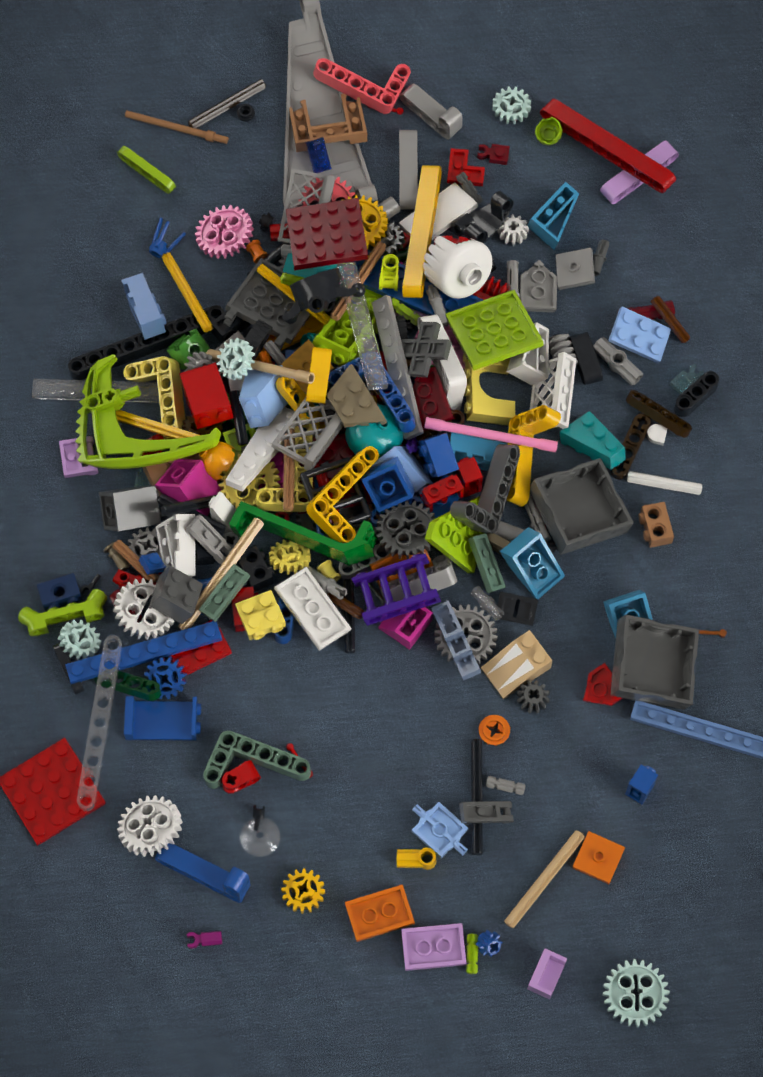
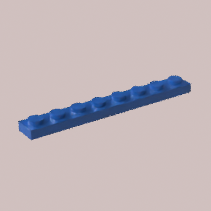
M212 621L65 665L70 683L74 684L147 663L154 659H160L161 656L167 657L222 641L217 621Z

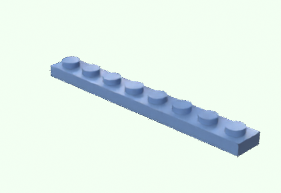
M635 700L630 717L632 721L763 759V737Z

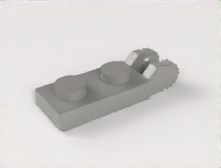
M197 515L186 528L219 564H222L226 559L219 550L221 549L226 556L231 552L232 549L226 543L227 541L202 515Z

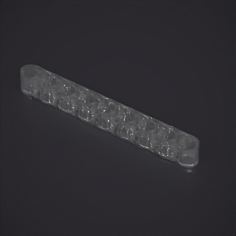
M115 635L108 636L103 645L77 795L78 806L83 811L92 810L97 799L122 653V642ZM116 642L119 646L117 649L111 650L108 648V644ZM107 661L115 663L112 669H107L104 665ZM104 680H109L112 682V685L109 688H103L101 683ZM102 699L109 702L105 708L98 706V702ZM97 719L105 720V725L102 727L94 725ZM94 738H100L102 743L100 746L94 747L91 745V741ZM95 757L99 762L96 766H89L88 760ZM87 777L95 779V783L92 786L84 784ZM85 796L92 799L91 804L88 806L81 804V799Z

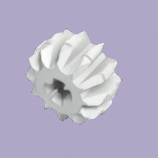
M513 214L511 218L507 217L497 230L498 234H500V240L505 239V244L512 242L513 246L515 242L521 244L523 239L526 240L527 232L529 231V227L526 226V220H521V216L515 218Z

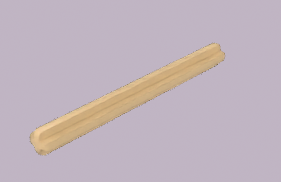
M576 830L511 911L504 921L507 926L514 928L584 840L585 836L580 831Z

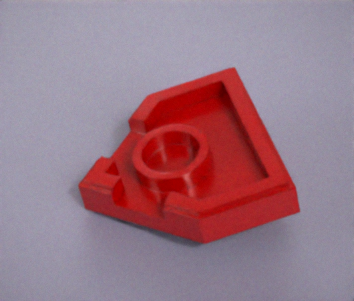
M603 663L588 674L583 701L612 706L623 699L610 695L612 672L606 663Z

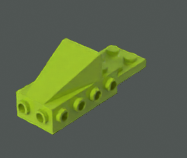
M365 288V294L360 298H353L339 321L331 318L323 326L321 332L315 336L312 342L315 347L332 349L331 362L340 367L365 354L374 333L378 334L372 302L383 296Z

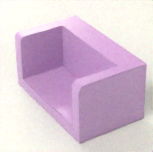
M544 948L527 989L550 999L567 958Z

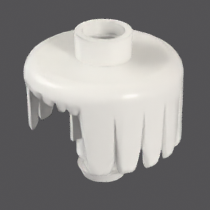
M437 236L434 240L435 245L431 244L428 248L432 256L428 253L424 256L427 262L423 263L426 278L451 298L460 299L471 296L485 284L492 269L491 252L482 242L470 238L471 240L456 244L442 236Z

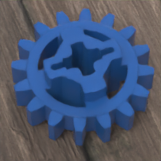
M161 656L160 662L154 659V666L151 664L147 666L150 671H146L144 675L148 676V680L154 681L153 676L156 678V682L160 685L161 689L159 699H162L164 695H166L167 699H170L171 694L176 697L178 691L182 692L184 689L181 684L187 683L183 679L187 673L181 671L184 665L180 667L177 665L178 659L172 662V657H169L166 661L164 656ZM167 665L169 667L166 669H162L159 666ZM175 671L178 675V679L175 678ZM167 674L168 680L163 681L162 679L164 675ZM163 687L173 688L171 690H162Z

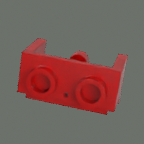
M452 474L423 488L420 497L426 508L429 507L430 512H432L433 504L438 501L443 504L447 503L448 496L457 493L462 498L464 496V487L457 474L454 476Z

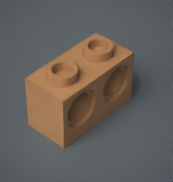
M665 502L642 506L638 517L640 524H643L645 531H643L645 542L649 543L650 548L671 544L674 534ZM655 514L657 518L652 519L648 515ZM658 531L662 536H655L653 532Z

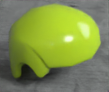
M554 117L542 119L535 129L537 140L543 145L557 143L562 135L560 122Z

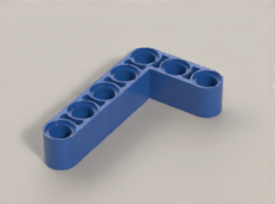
M365 353L329 373L328 381L332 388L348 366L352 364L363 382L367 380L371 382L399 429L404 433H409L415 429L416 423L412 410L375 353Z
M168 843V850L161 848V854H156L154 859L160 864L238 903L242 902L251 885L249 875L241 869L232 867L231 871L228 872L174 844Z

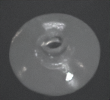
M264 818L260 820L258 831H254L255 819H251L243 826L240 834L244 850L256 857L270 855L277 849L280 842V831L277 825L270 819ZM258 832H262L264 836L262 838H257L256 834Z

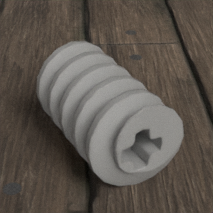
M568 334L554 335L549 338L550 354L553 356L552 359L557 358L558 353L561 352L576 358V354L572 353L574 348L570 347L572 342L568 341L570 338Z

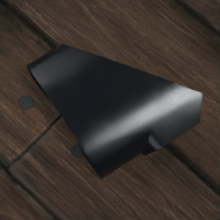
M498 191L492 196L491 202L488 205L469 214H464L452 222L448 230L461 237L464 235L468 239L472 238L484 243L503 224L514 205V201L501 191Z

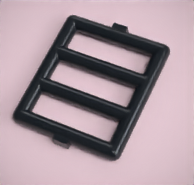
M349 457L328 463V461L321 463L320 467L300 474V479L309 502L326 486L323 485L313 489L309 478L344 467L351 460ZM341 479V484L345 486V481ZM359 480L353 485L356 495L339 500L333 506L337 510L357 502L360 503L363 513L345 519L351 526L372 517ZM315 504L317 511L320 512L319 505ZM320 528L321 533H322V534H326V533Z

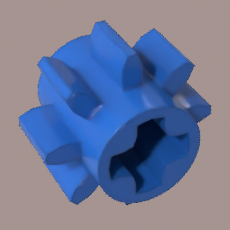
M488 930L480 934L476 943L480 948L479 952L483 955L488 954L490 957L498 953L503 943L499 940L500 935L495 931L491 933Z

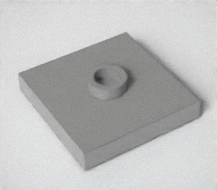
M591 248L556 254L559 290L595 283L593 250Z

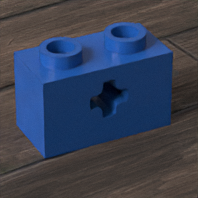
M641 764L629 782L625 795L642 805L655 785L658 777L656 771L650 766H643Z

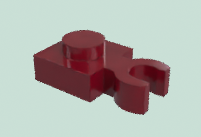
M484 144L479 145V150L484 151V153H478V159L490 158L489 163L507 165L510 146L492 144V147L488 148Z

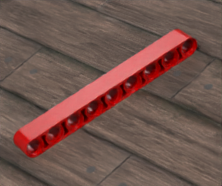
M551 99L540 110V115L543 119L554 117L560 122L564 133L654 190L665 193L676 181V176L669 169L557 99Z

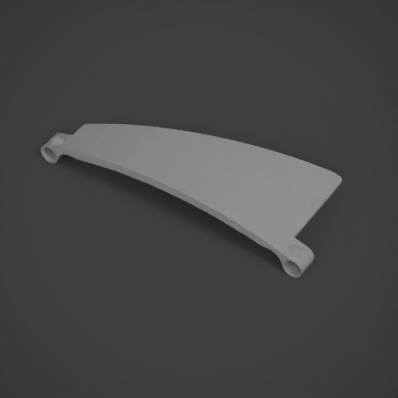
M299 0L303 19L289 22L283 205L285 206L292 169L327 176L333 175L335 176V181L340 177V183L346 180L345 187L352 186L349 192H355L359 199L365 195V200L371 197L372 202L377 201V192L374 184L372 185L359 143L350 144L349 140L314 145V150L296 152L289 113L290 107L295 112L302 107L300 101L306 100L311 126L345 122L341 94L343 93L318 81L313 75L316 62L319 59L326 58L334 62L322 19L319 0ZM295 174L294 182L297 187L306 182L303 175ZM304 186L299 189L303 193L307 192ZM298 191L290 196V200L294 205L300 199H303Z

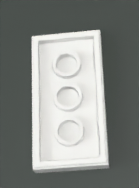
M455 182L439 193L432 240L450 228L452 222L466 213H471L478 207V203ZM414 212L399 222L400 228L409 236H411Z
M307 567L275 586L274 590L319 651L351 630L349 624Z

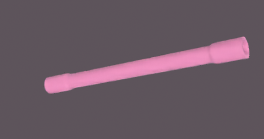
M426 417L424 425L426 429L453 432L555 453L558 441L515 435Z

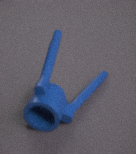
M163 218L159 219L152 244L149 247V253L157 258H162L163 254L170 252L186 235L183 232L167 248L166 242L162 239L169 226V221L165 223L158 238Z

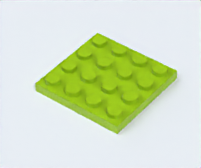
M515 290L445 314L449 326L473 371L544 346L543 339Z

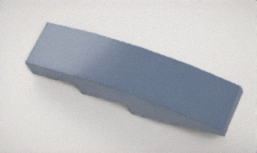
M449 600L432 607L431 610L463 681L480 674L481 670Z

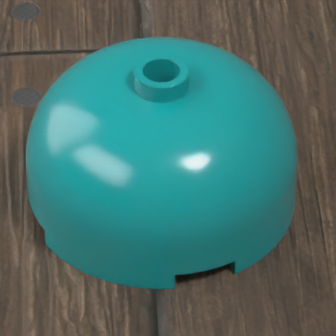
M377 404L387 421L386 424L381 425L378 422L369 423V426L356 425L354 427H346L345 438L355 455L362 449L372 446L377 449L379 459L393 447L401 445L404 432L399 429L385 405ZM365 453L366 459L369 460L368 454Z

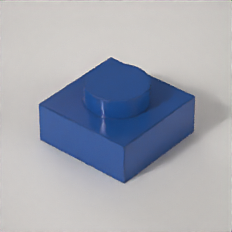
M157 552L142 555L139 559L147 575L164 572L166 568Z

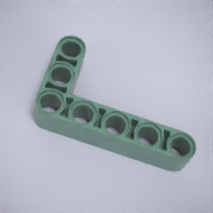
M224 731L219 736L203 773L206 785L209 788L216 789L222 785V777L228 772L234 756L246 761L252 760L254 764L299 781L309 779L311 768L309 762L304 758L233 731ZM227 739L234 740L231 745L224 744ZM245 746L252 747L249 752L242 751ZM265 752L270 754L267 759L260 758L261 754ZM223 756L226 758L223 763L216 762L218 757ZM283 759L289 761L285 766L278 764ZM301 766L307 768L304 773L297 772V769ZM212 774L218 775V778L214 781L208 780Z

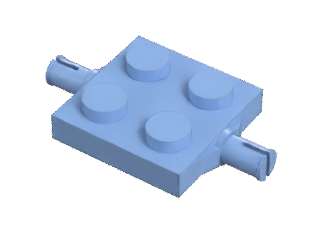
M440 802L428 811H424L418 804L412 809L420 817L419 823L412 829V833L426 846L434 850L436 855L442 858L453 848L462 856L467 852L468 849L460 843V839L468 831V827L461 823Z

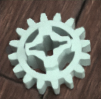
M508 86L507 91L502 88L501 93H496L495 98H493L492 110L495 111V117L500 116V121L505 119L506 124H509L510 121L516 124V120L523 122V117L527 118L528 112L531 111L529 95H523L524 90L517 91V87L511 90L510 86Z
M236 338V340L230 339V344L225 342V348L219 349L222 353L217 355L220 361L216 364L221 366L218 371L223 373L224 377L236 380V378L241 380L242 375H248L247 370H252L250 365L255 363L252 360L255 353L251 352L253 346H250L249 342Z
M73 620L71 624L67 622L59 632L58 640L61 641L59 646L65 647L63 652H69L70 658L75 655L77 660L80 657L85 659L94 656L99 650L101 640L98 638L100 633H95L96 628H90L89 622L84 625L83 620H80L79 623Z

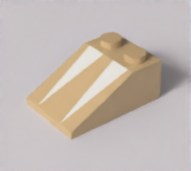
M529 630L481 667V670L500 696L505 699L519 690L522 684L526 685L527 681H532L551 669L552 659Z

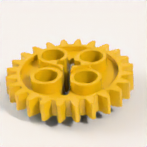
M363 195L359 199L368 250L369 244L374 247L375 241L379 242L381 237H385L388 218H386V212L383 211V206L378 207V201L372 203L371 197L365 200V195Z

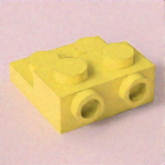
M272 590L235 604L249 640H259L265 634L270 632L277 633L283 627H286L285 619Z

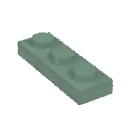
M487 534L469 538L468 541L487 593L505 588L506 586Z
M233 564L199 608V611L216 622L248 581L250 575Z

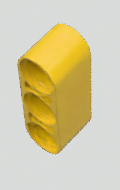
M312 348L309 372L314 373L315 380L312 384L307 385L306 402L325 404L332 349Z

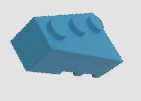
M567 182L534 214L527 225L532 232L553 250H555L579 196V193Z

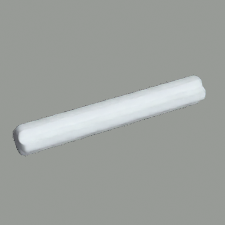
M629 471L627 476V482L697 495H700L702 492V484L632 471Z

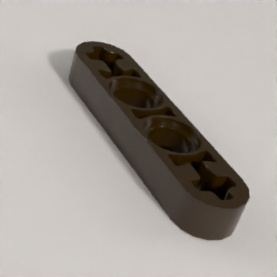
M636 390L629 392L626 398V402L676 435L683 438L689 436L692 426L688 422Z
M643 413L635 416L622 443L625 450L632 453V457L626 458L622 462L624 465L620 473H617V469L621 463L611 469V475L615 479L621 480L627 476L650 427L651 420ZM644 420L645 423L642 425L641 430H637L639 422ZM637 435L640 440L634 443L630 441L629 437Z

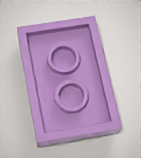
M462 923L401 929L405 971L466 965Z

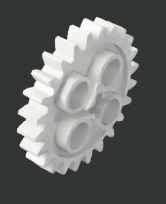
M142 578L141 583L137 579L134 580L133 585L128 582L126 587L122 586L120 592L116 595L117 599L114 601L116 606L113 612L117 613L115 619H121L118 625L126 626L124 632L131 630L130 636L137 633L138 639L142 635L145 636L146 640H148L150 635L156 638L157 633L163 636L164 630L168 632L170 625L172 626L174 623L172 618L150 606L146 610L141 622H137L149 596H153L156 584H153L152 579H150L149 583H146L144 578ZM137 594L144 596L145 599L138 598ZM128 610L135 611L136 615L130 614ZM146 619H151L154 623L150 624Z
M156 795L152 800H150L149 796H146V801H142L139 798L138 804L131 803L133 808H125L127 814H121L123 820L118 821L120 826L117 828L120 834L118 837L123 846L127 847L129 852L134 851L135 855L141 852L143 857H145L147 852H149L153 856L156 850L161 854V848L168 850L167 844H175L173 838H179L177 831H182L180 824L183 822L180 818L179 810L175 804H172L170 799L166 801L163 796L160 800Z

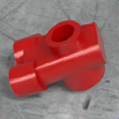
M118 569L112 581L121 589L122 586L126 587L128 582L133 585L135 579L141 583L144 577Z

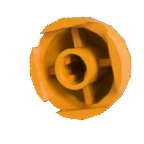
M219 441L216 447L199 453V460L204 463L206 472L215 480L223 477L220 475L223 470L225 472L229 470L235 453L232 451L234 447Z

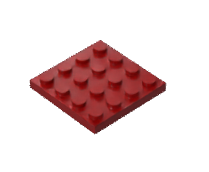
M66 738L61 739L0 776L1 788L37 846L106 804Z

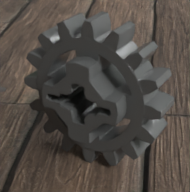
M394 222L391 225L386 224L387 231H385V237H381V242L386 244V249L382 256L392 253L399 254L398 249H403L402 244L405 243L403 230H401L399 225L395 226ZM369 244L368 250L372 251L374 247Z

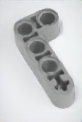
M412 83L399 95L404 105L445 139L449 140L462 128V114L457 108L452 106L446 110L418 85Z
M444 554L435 557L432 561L434 566L425 569L431 589H437L438 591L457 582L452 563ZM418 572L407 575L412 595L421 594L423 589ZM396 579L388 582L393 601L403 600L404 593L400 580ZM380 587V591H381L382 596H383V598H384V594H383L382 588Z

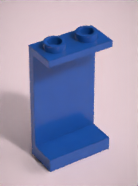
M126 696L125 739L197 741V734L201 732V723L197 722L198 715H201V703H198L197 697H193V702L135 701L134 696Z

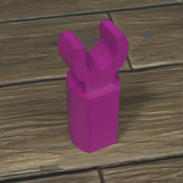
M221 931L201 932L200 935L194 932L187 933V938H195L194 943L187 944V947L190 949H194L198 945L211 946L222 944Z

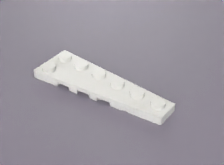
M284 407L269 426L258 427L226 478V485L243 492L278 453V450L271 447V445L295 411ZM280 440L278 444L284 446V440Z

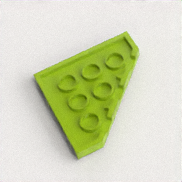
M478 496L468 502H472L478 505L481 496ZM449 511L430 521L425 540L465 572L474 573L477 563L468 539L485 533L472 530L453 518Z

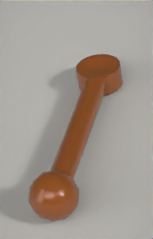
M725 629L720 631L699 630V634L719 635L724 638L727 631Z

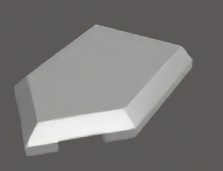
M538 260L529 270L520 275V300L526 311L555 312L557 310V276Z

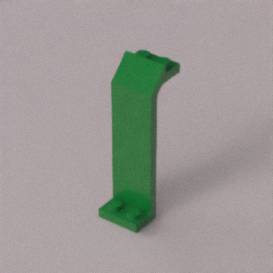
M242 501L229 523L233 533L240 539L253 519L258 518L264 523L261 529L349 566L375 556L372 548L376 545L377 536L372 524L365 520L361 524L355 538L348 543L337 542Z

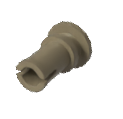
M113 542L103 551L104 553L109 552V558L113 559L118 569L125 571L130 567V564L113 548L115 543Z

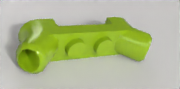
M93 589L85 602L69 603L66 607L62 608L53 607L43 613H39L26 606L21 609L18 620L27 626L30 636L49 633V625L84 616L87 623L97 621L105 616L103 606L107 601V595L99 589Z

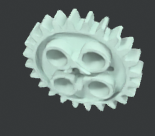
M636 959L633 960L632 965L626 960L624 967L618 964V971L614 969L610 971L613 977H606L609 983H604L603 987L608 991L603 992L602 996L608 997V999L604 1001V1004L611 1005L607 1011L611 1012L614 1010L613 1018L620 1016L621 1024L624 1020H628L629 1027L632 1022H635L636 1027H639L642 1021L647 1026L648 1019L654 1023L656 1021L654 1015L659 1018L662 1016L659 1009L666 1010L667 1007L662 1003L669 1002V999L664 997L670 993L669 990L664 989L668 982L661 981L665 976L664 974L657 975L659 968L651 970L652 963L646 967L644 966V960L641 961L640 965H637ZM634 975L637 976V992L641 993L637 999L639 1011L635 1010V994L632 993L635 988ZM643 978L648 979L651 982V986H642L640 980ZM620 980H629L630 987L625 988L621 986ZM628 999L632 1007L624 1008L621 1005V1001ZM649 999L652 1002V1007H644L642 1000Z

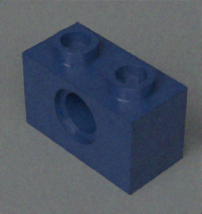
M74 573L37 584L45 612L53 607L60 608L69 603H78L82 600ZM59 591L65 592L61 597L55 596Z

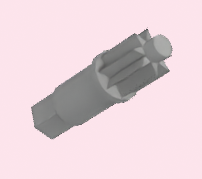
M431 284L428 286V290H426L430 305H432L434 314L439 316L443 327H445L449 322L445 315L446 311L438 288Z

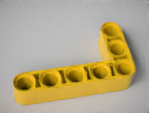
M546 405L538 406L515 415L509 422L508 433L534 438L535 434L556 427L561 420V414ZM517 445L520 449V457L507 501L523 507L527 504L530 496L533 447Z
M372 446L359 451L307 505V514L331 539L337 542L348 543L352 541L356 536V531L333 506L378 460V451ZM365 453L368 454L369 460L366 459ZM353 466L357 468V473L353 471ZM340 478L345 481V486L341 484ZM328 491L332 493L333 499L328 496ZM315 504L319 505L320 512L317 511ZM329 518L333 520L334 526L329 523ZM342 532L347 535V540L342 537Z

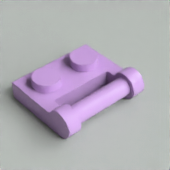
M87 436L88 455H94V439L91 436ZM77 438L59 441L65 478L98 474V467L90 465L82 467V463L77 460L81 455L76 452L80 446L75 442Z

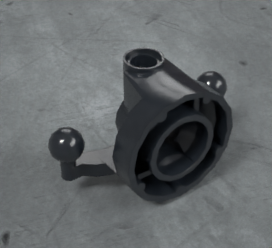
M339 268L314 274L290 285L295 304L291 309L284 312L282 318L286 323L293 324L297 321L298 315L304 310L310 309L314 313L332 311L340 297L353 295L356 298H360L365 294V287L361 283L353 284L350 289L341 287L339 282L343 277Z

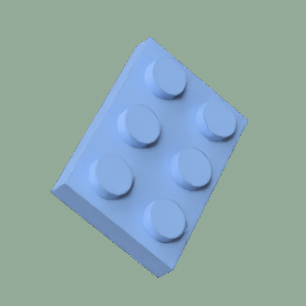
M625 307L619 308L609 342L659 363L661 362L671 328Z

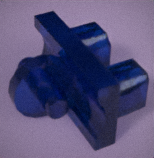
M324 137L305 142L313 173L332 169Z

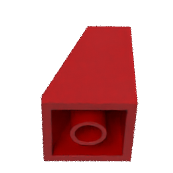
M216 362L179 373L186 401L197 429L234 418Z

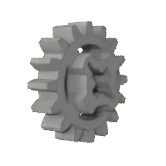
M146 527V532L139 529L138 535L132 534L133 540L128 539L130 545L128 547L135 554V549L140 552V557L157 552L161 558L160 548L156 545L158 537L155 528L152 532L149 531L148 527Z

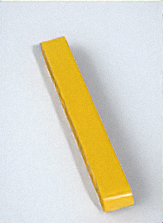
M422 165L402 287L404 298L423 297L426 280L423 263H427L424 259L425 254H430L428 248L431 245L442 176L441 166Z

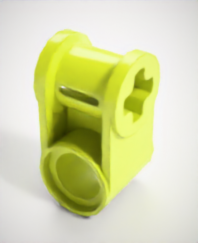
M387 254L382 259L379 290L387 288L398 291L399 260L394 254ZM388 264H393L394 266H393V267H388V266H386V265H388Z

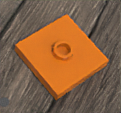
M588 831L572 868L606 884H610L625 847Z

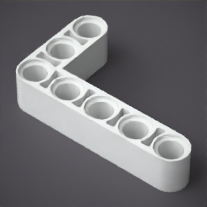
M437 314L418 318L417 325L419 330L421 322H438L441 324L437 339L449 340ZM451 345L448 360L432 361L438 369L451 410L460 411L467 386V378Z

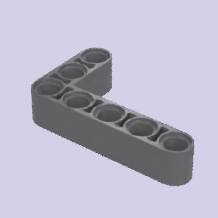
M499 444L496 446L478 505L472 502L454 501L450 508L453 518L476 532L493 534L497 531L520 457V449L517 445Z

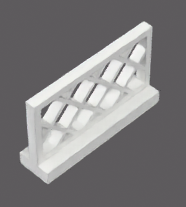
M565 352L558 353L557 358L549 360L548 376L550 373L553 376L547 383L543 380L532 386L530 410L536 408L538 403L542 401L541 405H546L560 412L561 420L556 427L562 429L569 427L576 358ZM544 384L545 386L540 391V393H538L540 386ZM549 390L551 393L544 400L543 397Z

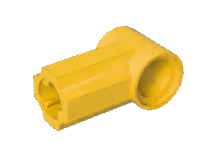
M423 848L421 850L397 849V868H423L430 870L436 865V854L431 848ZM425 855L433 857L432 861L428 863L423 862L422 858Z

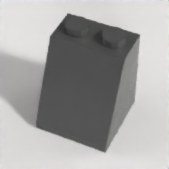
M146 485L99 492L104 530L123 531L161 523L162 515L158 506L159 492L156 486Z

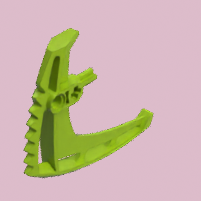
M115 355L98 360L90 368L82 390L85 398L79 401L83 407L77 411L81 417L76 420V423L80 425L75 431L80 435L75 441L80 445L76 452L81 454L77 459L80 463L107 469L146 467L194 455L214 448L219 443L221 432L218 428H214L210 434L177 439L141 440L126 437L118 423L115 411L120 410L124 406L125 401L141 395L139 386L137 385L122 391L121 389L115 390L112 388L111 367L118 360ZM91 412L98 455H88L87 422L88 414ZM170 449L167 452L142 456L144 452ZM134 454L132 457L123 458L106 457V455Z

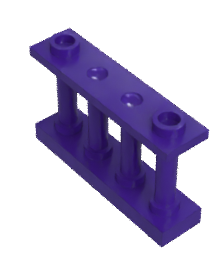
M426 553L415 554L410 559L370 572H360L355 577H352L355 587L361 586L367 610L362 613V616L367 626L441 602L437 589L430 588L424 565L429 564ZM413 568L417 569L423 589L421 594L415 596L411 593L405 571ZM398 574L404 593L403 600L397 602L393 601L387 577ZM377 580L380 581L386 601L384 606L378 608L374 605L368 583Z

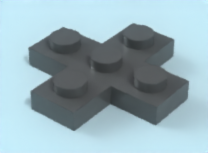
M421 322L417 339L401 340L405 358L412 359L408 375L411 377H428L432 360H448L452 342L448 339H437L441 324L438 322Z

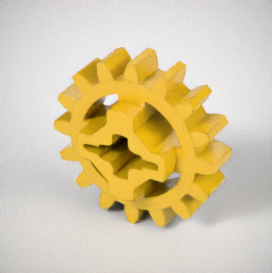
M303 868L302 873H299L296 869L294 876L288 874L289 881L283 880V884L286 887L281 888V892L286 894L282 896V899L288 900L286 903L287 907L293 905L294 912L298 908L301 914L304 913V909L312 912V906L315 908L319 907L317 901L323 902V897L320 895L325 894V889H321L324 886V882H318L320 875L314 877L313 870L308 874L305 868ZM312 882L315 884L317 892L311 888ZM304 887H306L307 892H303V894H301L300 896V890H303ZM290 890L296 895L294 900L290 896Z

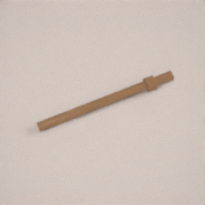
M128 110L125 112L126 118L202 137L206 141H217L227 144L229 137L216 134V132L211 130L203 131Z

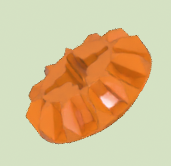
M499 715L485 717L479 725L481 740L488 745L497 746L502 743L504 744L510 735V726L507 720ZM496 724H498V726H497V727H498V730H497V731L500 732V733H499V734H498V733H495V734L491 737V730H489V728L493 729L494 726H496Z

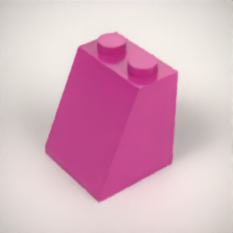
M192 459L175 460L155 484L161 493L179 502L217 495L222 490L218 486L217 481L206 472L204 463L201 460ZM210 508L199 509L196 511L208 516Z

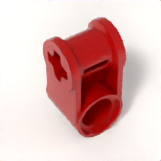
M248 760L223 775L222 787L226 793L234 794L247 786L255 784L261 779V776L252 760ZM228 780L235 781V784L228 783Z

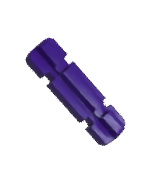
M416 437L406 440V449H408L409 454L417 452L418 440Z

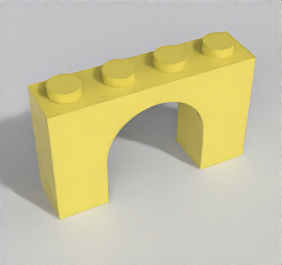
M463 354V362H465L464 372L467 378V386L464 396H466L464 413H466L467 421L509 426L510 420L515 416V401L495 399L488 396L480 386L479 376L485 372L508 375L509 373L506 371L511 358L473 371L467 357Z

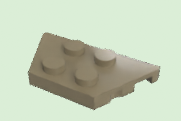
M350 364L327 393L329 402L344 427H354L356 425L369 426V423L378 422L381 425L386 424L387 421L356 369Z

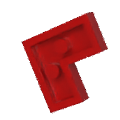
M451 148L447 183L453 184L455 182L462 185L457 181L456 177L460 173L465 172L468 176L467 179L474 186L483 187L485 167L467 166L469 150Z

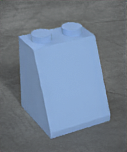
M247 370L248 375L244 378L239 401L250 428L269 426L288 404L276 388V380L282 376L257 370Z
M406 446L393 447L370 467L373 468L398 456L415 489L413 497L422 494L423 488L433 484L413 453H408Z

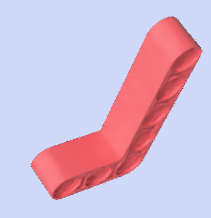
M321 58L316 62L313 75L318 81L341 93L347 94V96L357 100V97H360L361 103L382 114H388L392 111L399 95L403 91L411 71L405 64L397 65L385 88H382L326 58Z

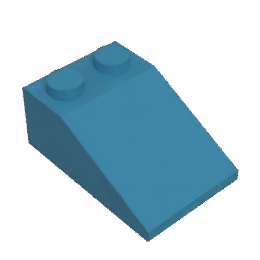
M529 527L500 551L508 566L535 599H539L565 577L541 533Z
M641 590L603 601L615 638L617 621L624 615L653 620L646 593Z

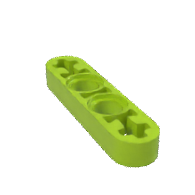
M122 146L117 152L118 157L124 163L165 193L170 194L176 188L175 183L169 177L128 147Z

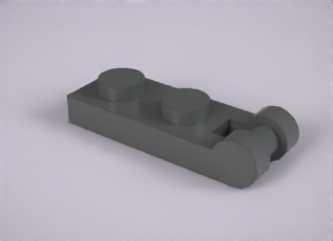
M511 801L461 802L459 804L461 823L507 824L514 822L510 811L512 809Z

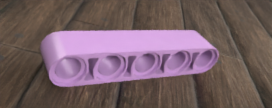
M665 140L645 155L662 166L667 167L676 160L679 153ZM623 170L607 181L601 187L600 192L611 204H615L641 186L643 182Z

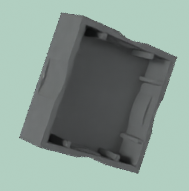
M601 458L577 465L567 471L555 472L536 478L530 486V494L560 555L628 533L634 523L622 499L616 493L612 479Z
M624 615L617 621L610 695L682 710L693 705L694 664L697 657L699 629L675 624H661L646 618Z

